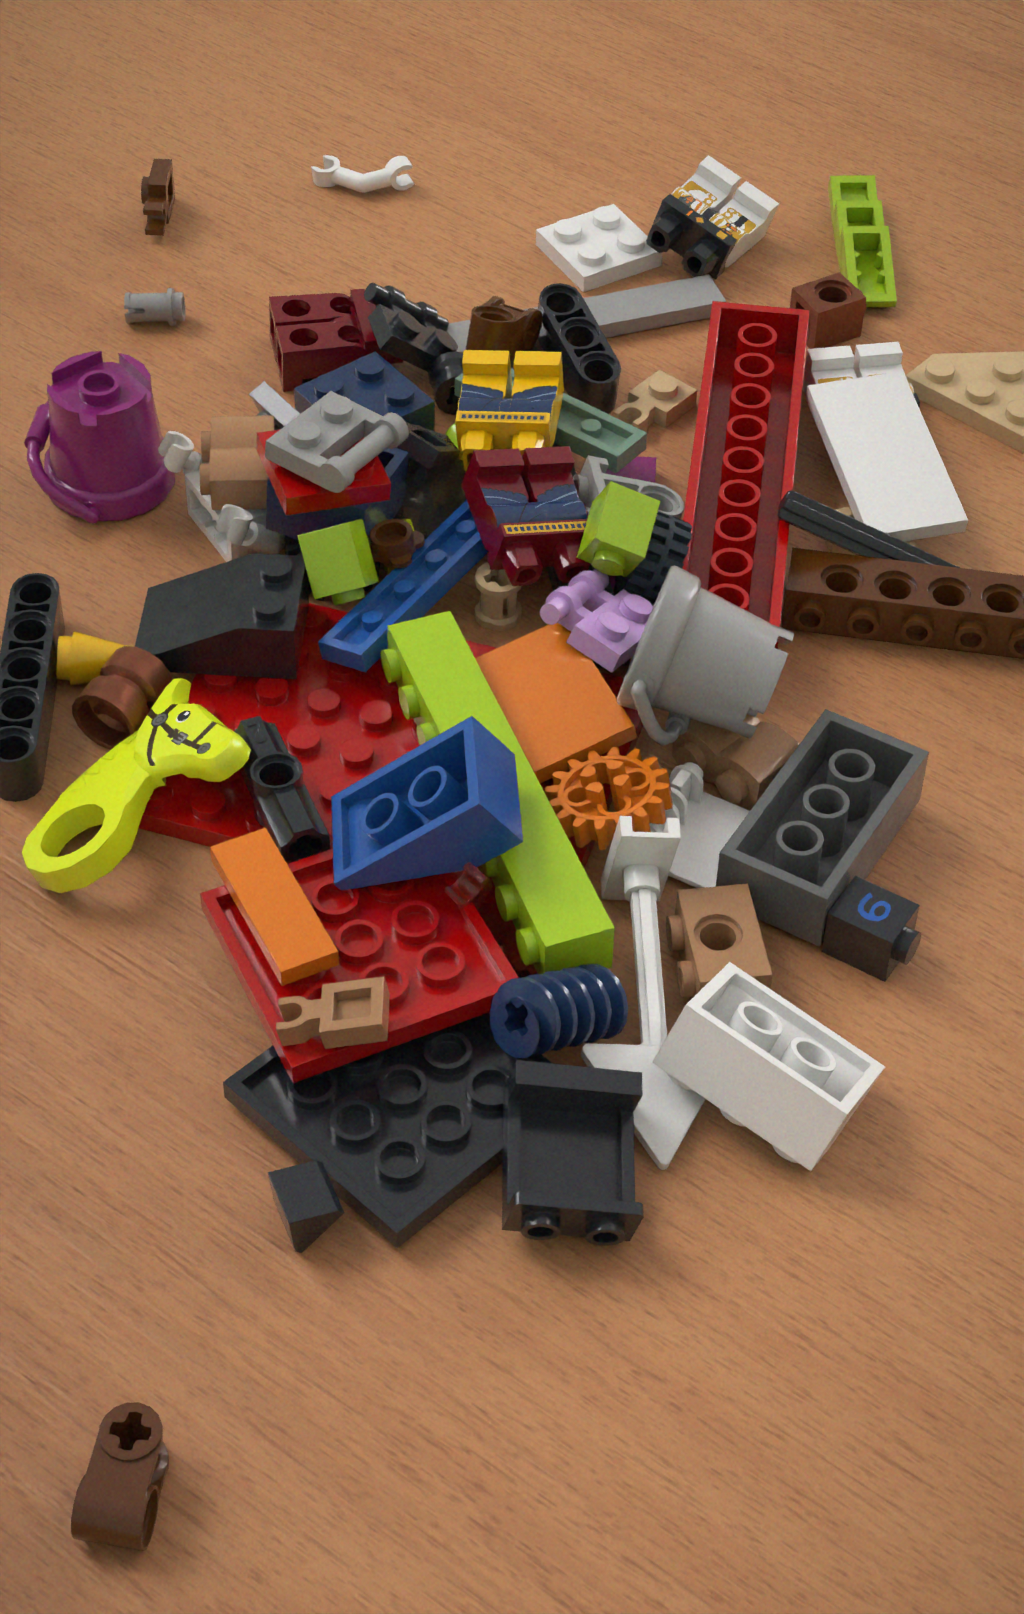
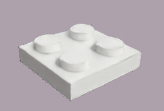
M614 204L602 206L594 211L569 219H562L554 224L536 229V246L582 292L662 266V253H658L647 245L646 239L648 236Z

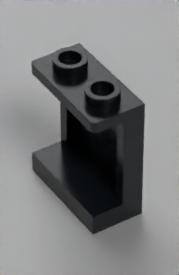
M521 1060L515 1061L503 1088L502 1230L518 1231L524 1237L533 1240H549L559 1235L585 1237L589 1243L600 1246H611L631 1240L644 1218L643 1204L635 1202L633 1113L643 1096L642 1072Z

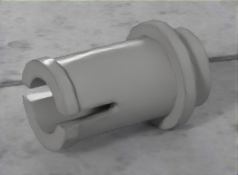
M168 288L167 293H125L124 309H128V312L125 313L127 323L168 321L170 326H175L176 321H185L186 308L183 292H175L174 288Z

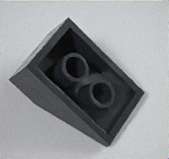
M252 553L148 588L135 647L153 654L161 660L171 673L297 680L309 608L308 574L303 556Z

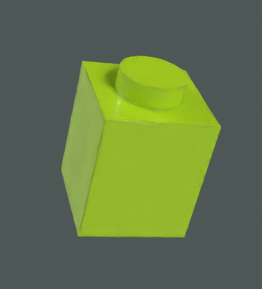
M610 481L592 501L577 558L591 563L597 571L603 574L627 577L645 559L660 501Z
M363 519L297 535L314 599L331 595L334 605L358 600L365 597L363 587L379 582Z

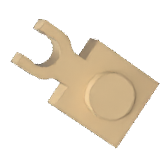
M658 370L629 391L628 403L615 409L613 417L626 423H632V426L648 432V426L653 422L666 428L696 406L697 390L675 377Z

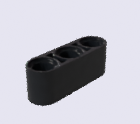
M562 283L546 286L540 293L538 310L542 312V326L538 337L540 345L544 352H562L563 384L569 396L607 414L611 413L616 405L621 366L619 360L580 292L576 288Z

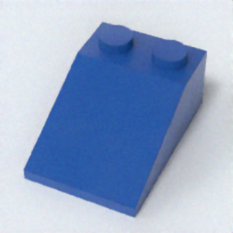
M473 716L331 796L334 885L341 891L475 869L523 842L515 754Z

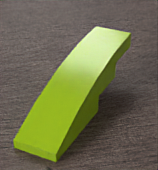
M875 175L830 176L828 193L840 273L866 297V307H896L897 297L889 226H884L882 200L877 198Z

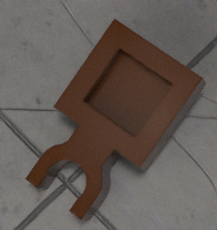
M154 159L150 176H143L141 200L142 204H144L143 214L147 215L146 235L164 236L166 224H169L175 201L172 159Z

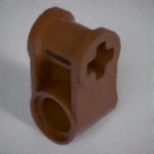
M493 296L486 303L472 309L466 350L509 351L510 361L515 359L516 351H530L534 347L542 326V312L535 308H529L525 311L505 304V300L501 297Z
M139 1402L124 1403L114 1407L103 1418L99 1426V1432L86 1474L80 1481L73 1504L71 1517V1534L73 1539L141 1551L147 1549L154 1531L159 1498L169 1468V1454L163 1442V1426L159 1415L150 1406Z

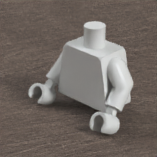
M168 431L158 448V452L161 456H164V464L169 471L178 473L183 470L185 474L188 514L224 560L228 562L252 553L279 554L285 547V535L266 529V509L245 510L235 505L226 504L222 510H212L211 495H201L200 492L201 454L195 451L192 452L194 444L187 436L176 431Z

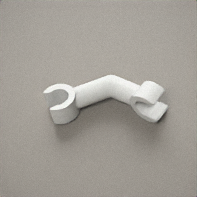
M329 155L323 156L324 169L311 166L313 182L319 187L340 185L366 193L391 185L396 190L404 191L414 185L408 174L397 176L401 171L413 168L405 156H396L386 164L384 169L366 174L341 167L339 159Z

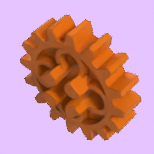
M612 747L608 752V756L601 757L595 750L588 751V760L583 763L571 758L567 761L569 772L555 771L552 774L554 785L545 787V794L567 837L575 836L576 846L580 848L587 845L591 840H595L598 843L599 850H606L610 841L613 840L619 816H632L634 832H651L649 824H664L666 822L665 810L673 808L667 769L659 768L658 758L655 756L642 761L641 751L636 748L629 752L627 756L620 755L618 747ZM604 783L610 784L616 812H608L602 786Z

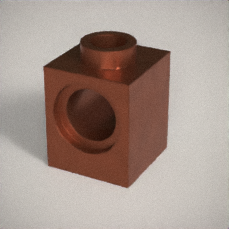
M840 272L792 288L790 308L809 310L806 345L810 349L825 348L861 336L863 318L866 312V297Z

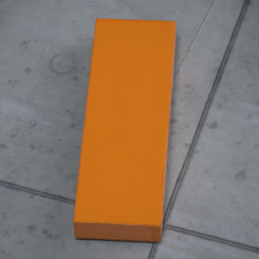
M266 828L210 847L213 865L281 986L339 965L337 948Z

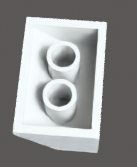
M731 962L685 1005L652 1061L655 1065L666 1071L669 1078L675 1084L684 1089L695 1091L717 1106L722 1115L730 1122L747 1127L772 1144L774 1150L781 1157L790 1162L799 1163L810 1171L813 1170L831 1147L885 1068L884 1065Z

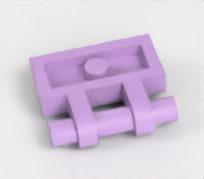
M596 569L593 571H583L573 577L568 586L559 587L548 595L545 604L540 609V616L549 625H554L558 622L570 630L571 633L566 643L612 673L634 655L653 606L645 598L636 594H630L624 589L613 596L604 590L609 584L607 574H603Z

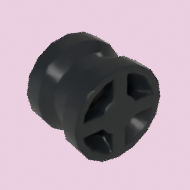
M457 351L447 352L438 356L428 369L429 383L433 389V396L438 408L452 415L457 414L460 397L455 395V387L451 386L455 385V378L463 373V353Z

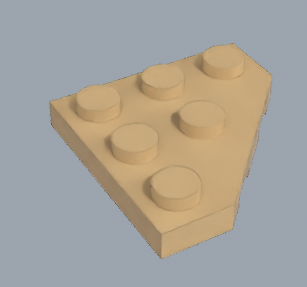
M1024 351L932 354L906 375L908 383L912 384L914 393H917L919 400L1024 454Z

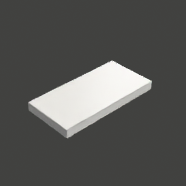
M903 371L807 386L806 401L856 520L904 542L965 532L968 518Z

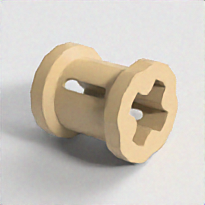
M486 562L477 569L475 574L476 587L480 591V601L475 606V618L481 627L489 628L493 631H507L516 627L518 621L522 618V607L517 600V592L522 586H512L505 570H491L489 563ZM492 576H495V582H491ZM503 609H507L505 616H503Z

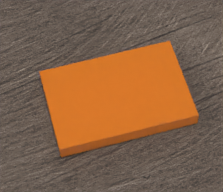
M558 622L554 625L548 624L475 658L539 783L551 779L555 771H568L567 761L571 758L583 763L588 760V751L595 750L600 756L610 751L612 747H619L637 738L634 724L623 707L617 703L616 696L592 659L566 643L571 631Z

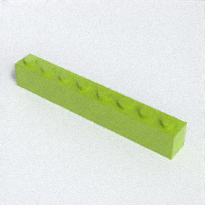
M451 611L387 625L388 649L381 650L382 668L389 683L396 681L399 687V701L405 718L407 720L414 718L417 724L419 746L473 716L515 754L523 842L478 866V869L484 879L491 878L495 885L496 903L502 919L505 922L512 920L517 930L516 942L522 961L525 965L533 964L538 974H544L548 971H560L563 968L578 967L583 964H599L608 969L612 968L615 927Z

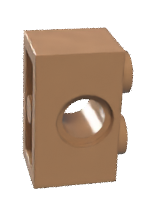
M748 883L677 890L675 915L666 917V937L669 950L679 951L681 961L677 962V982L680 996L692 999L729 962L771 989L773 974Z

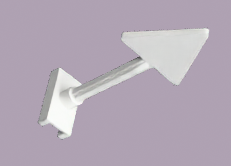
M619 816L600 879L601 896L604 900H627L630 902L641 1044L587 1043L582 1048L581 1057L586 1065L592 1068L642 1072L643 1096L633 1112L634 1134L656 1166L661 1170H665L670 1165L705 1101V1098L695 1091L684 1089L675 1084L669 1078L666 1071L652 1062L667 1037L656 901H660L681 839L679 818H667L662 833L634 832L632 816Z

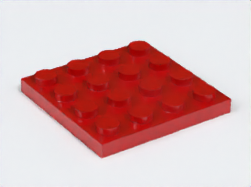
M333 849L287 864L337 948L339 965L281 986L226 886L223 885L200 893L202 911L293 1083L490 1012L493 997L500 986L513 978H519L454 872L341 891L334 885ZM384 976L390 992L388 1041L325 1049L321 1036L318 1035L301 1044L282 1046L276 1031V1023L284 1022L278 1007L279 998L301 996L308 1000L321 999L323 984Z

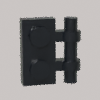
M370 283L364 292V299L376 306L375 310L369 315L368 320L381 350L427 372L431 363L438 356L447 352H456L458 345L446 332L449 322L446 318L438 315L435 307L425 302L414 303L405 298L403 291L390 285L382 287L376 283Z

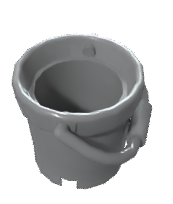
M671 566L641 635L616 701L621 706L637 710L649 737L662 746L674 743L679 735L684 734L691 719L724 728L751 739L757 727L743 721L747 714L754 717L757 716L758 712L764 714L788 656L787 652L775 648L776 641L787 645L793 641L794 633L773 625L701 587V580L697 576L678 566ZM652 707L670 712L665 723L666 731L660 727Z

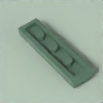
M511 368L512 388H513L514 369ZM463 373L455 378V395L458 397L461 396ZM563 393L554 443L560 447L570 446L571 452L587 458L588 455L605 458L608 460V469L617 473L646 450L647 432Z

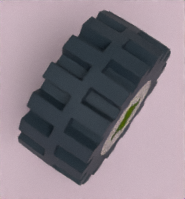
M658 511L645 559L627 577L622 575L616 576L615 581L617 582L614 586V595L624 589L630 594H636L645 598L654 606L670 567L675 565L683 568L684 566L683 561L688 554V544L692 533H690L692 529L690 523Z

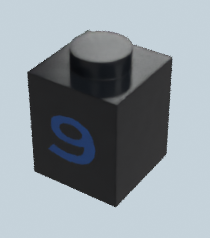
M855 875L827 914L822 952L886 982L899 962L907 965L911 961L919 946L921 932L915 930L920 905Z

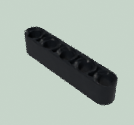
M42 573L24 575L13 583L10 589L0 650V798L13 802L24 801L34 797L41 790L44 782L58 682L59 636H64L65 632L59 584L54 577Z

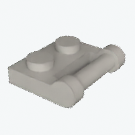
M330 391L266 440L265 458L331 492L339 493L354 481V474L382 451L386 448H396L406 440L409 430L404 419L396 413L391 412L382 416L351 401L347 397ZM362 437H365V438H364L363 440H361L358 444H356L353 448H351L349 451H347L344 455H342L341 457H339L342 453H344L347 449H349L352 445H354V444H355L357 441H359Z

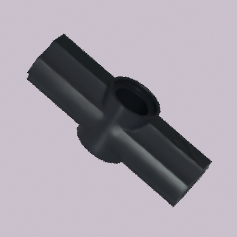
M260 716L241 720L234 732L244 739L251 752L248 761L239 771L253 799L254 815L257 822L267 829L286 862L292 863L329 850V833L304 784L302 763L297 757L289 754L275 723H268L262 720Z

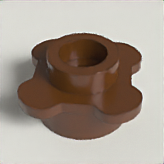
M401 519L382 521L376 524L370 532L372 544L370 550L374 563L381 562L384 566L390 568L409 566L413 561L412 555L415 550L425 544L424 535L419 531H413L411 525Z

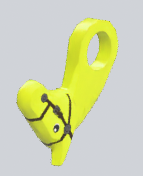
M173 679L158 697L139 730L117 744L81 774L59 796L58 800L27 836L22 849V855L27 869L42 888L57 893H64L85 888L110 873L132 849L146 805L154 789L166 785V777L183 774L188 778L221 782L236 773L248 761L251 749L239 734L225 726L203 706L188 704L191 683L187 679ZM103 824L95 837L86 845L70 854L58 857L64 846L77 834L90 827Z

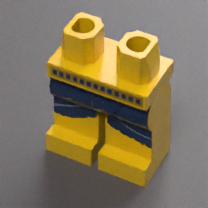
M464 350L461 396L455 420L458 450L460 451L459 460H463L464 470L467 471L474 450L519 448L522 456L525 448L553 447L564 393L562 352L516 351L512 388L509 351Z

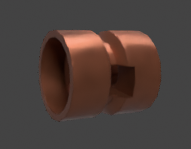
M124 646L117 649L101 668L100 676L93 678L74 701L72 714L77 726L96 744L111 750L121 741L139 730L158 697L173 680L170 671L161 660L146 650L134 646Z

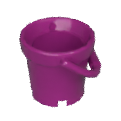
M94 351L70 357L57 365L51 373L52 386L47 384L48 401L37 407L24 441L27 448V462L32 476L44 493L49 496L52 503L71 516L82 518L92 524L99 521H122L145 514L162 503L175 485V473L166 468L163 460L164 456H161L158 452L164 437L161 434L153 398L151 375L143 363L130 355L118 353L119 363L103 362L102 351ZM50 433V447L45 453L43 469L40 452L44 449Z

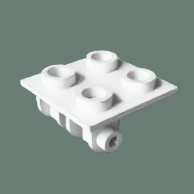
M687 762L684 765L676 766L669 778L673 808L665 810L666 820L667 818H679L681 839L668 876L696 888L716 887L719 853L750 811L703 792L702 769L695 763ZM650 823L651 832L662 833L665 823Z

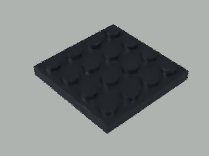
M488 1012L295 1083L291 1081L272 1045L223 1081L224 1097L300 1164L315 1160L323 1162L337 1196L398 1248L503 1163V1088L515 1061L553 1063L543 1055L532 1054L528 1058H514L505 1053L494 1039L490 1027V1013Z

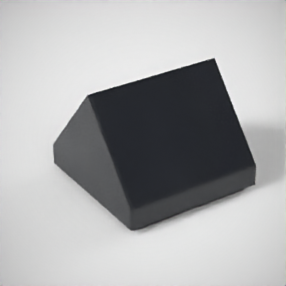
M315 1160L268 1172L273 1199L295 1252L302 1253L345 1212L323 1162Z

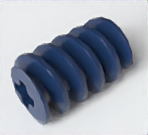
M583 964L578 967L563 968L560 971H548L544 974L513 978L502 984L493 997L490 1008V1027L496 1043L505 1053L512 1057L528 1058L532 1054L542 1055L548 1051L562 1050L565 1047H576L583 1043H593L600 1039H611L621 1033L627 1023L629 1009L627 996L620 980L608 968L599 964Z

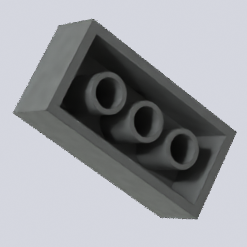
M825 709L720 851L716 886L748 883L757 919L820 947L824 940L827 914L855 875L866 880L919 802L929 752Z

